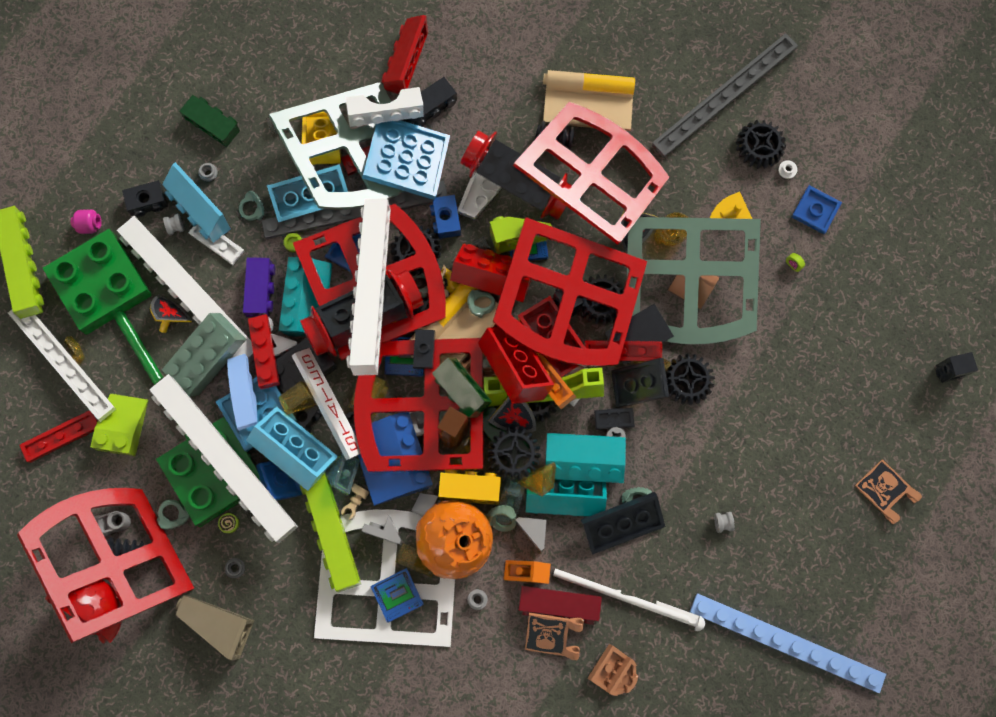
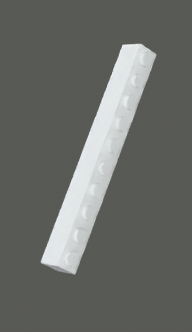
M388 198L365 199L364 207H361L363 222L359 224L361 238H358V248L360 254L356 256L358 270L355 271L357 287L353 289L355 303L352 304L354 320L350 322L352 338H349V350H351V353L347 356V366L351 368L353 376L378 375L391 211Z
M135 216L117 230L121 235L119 239L127 247L129 244L132 246L133 250L131 252L138 260L141 257L145 260L143 265L150 272L154 270L158 274L155 278L163 286L167 284L170 287L168 292L175 299L179 297L182 300L180 305L187 312L191 310L195 314L192 318L199 325L209 313H221L247 339L231 358L246 354L249 363L254 360L251 340Z
M168 374L150 389L153 394L151 397L158 406L162 404L166 409L164 414L171 421L174 419L177 422L176 428L183 436L187 434L191 439L188 441L195 450L199 449L202 452L201 458L208 466L212 464L216 469L213 471L219 480L222 481L224 479L227 482V490L233 496L237 494L241 499L239 504L245 511L250 510L252 512V520L258 526L262 525L266 529L264 534L271 542L275 540L280 543L298 528L295 522L173 377Z

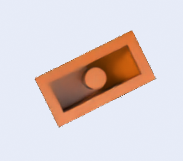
M505 560L504 580L549 584L551 564L535 561Z

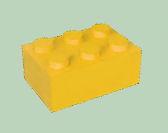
M445 470V473H440L438 497L441 501L453 499L463 500L468 503L499 505L501 477H497L495 473H485V476H479L477 472L465 471V474H458L456 470Z

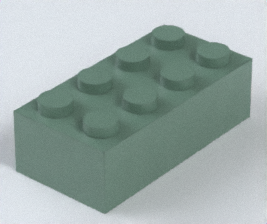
M209 313L164 366L162 371L166 375L169 374L173 377L188 396H197L201 394L224 367L227 359H230L247 339L221 313Z

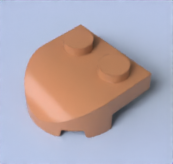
M609 644L588 676V679L611 695L618 696L622 693H629L635 687L638 680V675L636 674L637 665L633 659Z

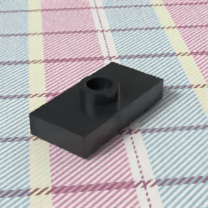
M415 330L414 369L434 368L435 330Z
M633 408L594 410L595 430H609L614 427L621 429L635 427Z

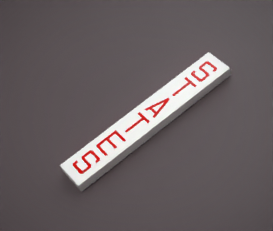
M310 348L294 353L292 358L345 459L348 460L361 454L357 437Z

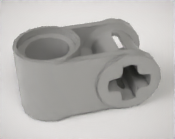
M119 511L94 516L104 537L125 530L131 524L130 516ZM121 516L122 523L118 526L116 520Z

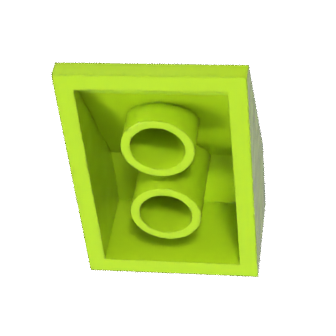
M500 216L490 222V235L497 254L515 250L524 219ZM540 222L551 226V223ZM536 235L533 244L550 239Z
M110 394L108 400L116 410L101 422L98 420L90 447L98 451L135 457L148 400Z

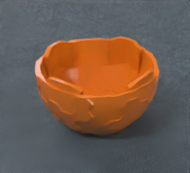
M453 499L441 501L432 505L418 521L416 526L417 554L422 564L437 577L456 580L466 578L482 568L490 556L493 544L492 528L483 512L471 503ZM465 535L468 538V544L465 547H461L459 540Z

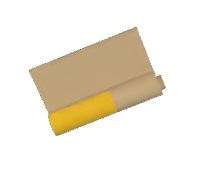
M548 70V74L544 73L543 85H546L543 120H545V124H549L568 102H572L604 116L625 131H631L635 78ZM575 119L567 125L593 128Z
M459 284L446 298V318L419 330H435V339L481 338L488 327L495 325L492 321L498 303L495 302L493 311L484 314L482 318L475 316L468 308L467 297L472 290L479 291V289ZM480 297L474 302V305L480 308H486L491 304V300L488 297ZM415 333L409 340H415ZM443 354L440 356V365L447 357L457 358L461 363L468 354Z

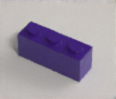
M247 257L243 313L246 317H257L265 314L269 317V312L273 311V301H270V296L274 293V283L271 281L272 276H275V264L272 263L270 258Z

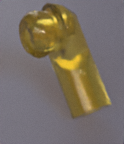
M67 337L64 343L74 353L71 357L79 364L85 358L81 346L73 337Z

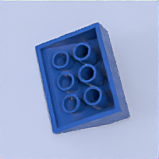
M401 412L372 422L375 441L381 456L423 454L409 412ZM361 454L357 455L373 506L429 489L433 485L429 471L368 472ZM389 460V466H401L400 460Z

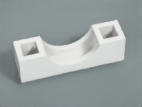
M420 87L402 89L397 99L388 104L373 103L365 95L345 97L350 127L424 117Z

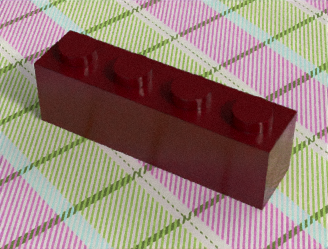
M521 586L518 611H523L522 615L529 616V613H540L548 616H562V618L567 619L582 618L584 624L594 625V621H599L602 597Z

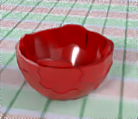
M104 580L68 594L80 621L83 623L121 607V603L113 588ZM46 596L45 600L51 604L48 596ZM68 608L62 609L64 612L71 616ZM122 621L92 635H98L99 640L103 644L106 642L111 643L119 632Z

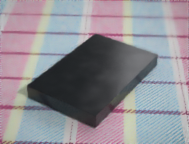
M654 303L631 317L625 341H662L664 343L673 338L674 335ZM612 328L605 332L608 339H610ZM615 332L613 341H619L621 333ZM622 361V363L624 364V366H625L626 364L632 362V361Z
M663 358L611 370L616 408H624L669 397Z

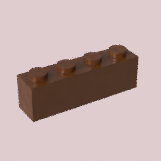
M449 407L437 427L444 446L449 449L453 447L458 449L469 430L468 416L452 407Z

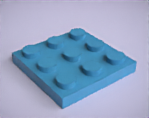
M257 377L252 379L253 392L256 395L258 423L276 407L297 422L277 386L261 390L258 386ZM229 393L216 401L244 451L248 452L254 448L246 441L254 426L242 430L237 429L231 394Z

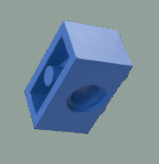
M455 195L435 198L433 205H430L431 216L436 217V222L433 223L434 233H438L439 239L461 236ZM442 215L450 216L448 220H442L440 217Z

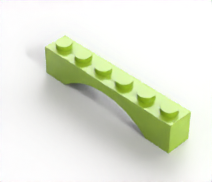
M602 368L582 369L574 374L562 377L563 381L575 394V399L604 397ZM497 376L484 377V392L493 401L489 406L501 405L508 395ZM548 394L544 400L532 401V402H526V403L545 402V401H554V400H553V399L550 397V395Z

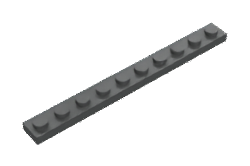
M785 33L653 141L652 146L665 158L794 52L798 45Z
M444 181L439 182L436 198L447 196ZM405 191L389 199L388 202L389 206L396 204L403 210L431 204L433 199ZM361 207L336 210L322 209L278 222L277 217L262 220L264 235L266 239H271L290 233L348 222L361 217Z

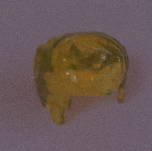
M679 212L670 213L665 216L667 218H689ZM656 229L654 239L658 244L675 246L687 239V232L685 230Z

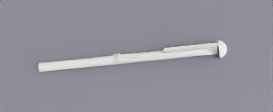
M555 568L554 577L695 627V631H701L705 626V621L701 616L656 601V604L637 597L623 595L620 593L621 590H615Z

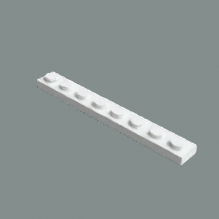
M13 310L8 312L100 422L116 410L36 315L20 319L13 313Z

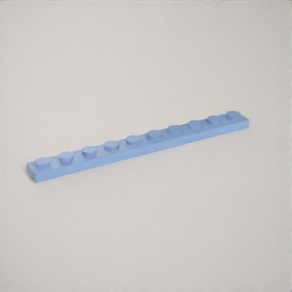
M698 593L696 594L690 613L701 616L708 621L876 693H880L886 676L885 673Z

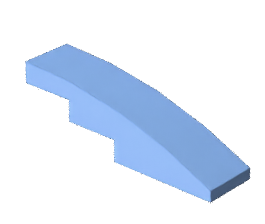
M246 354L227 359L230 394L238 430L258 424L256 395L253 392L252 376L249 373V359Z

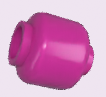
M92 209L77 210L71 218V226L79 234H93L101 228V217Z

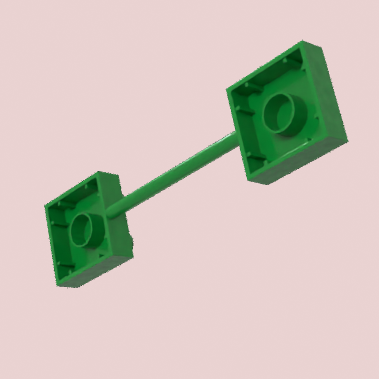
M110 228L43 267L44 272L81 332L88 335L115 319L153 384L156 385L164 378L124 313L151 297L152 293L119 239ZM225 417L214 422L212 425L261 482L256 463L249 452L244 451ZM185 434L187 440L156 458L195 526L202 527L239 504L241 499L237 494L233 496L227 490V482L224 479L222 481L218 479L213 472L216 469L212 464L208 466L201 458L202 452L199 449L195 450L188 441L191 439Z

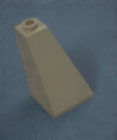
M183 595V598H180L177 602L176 616L227 659H240L255 620Z

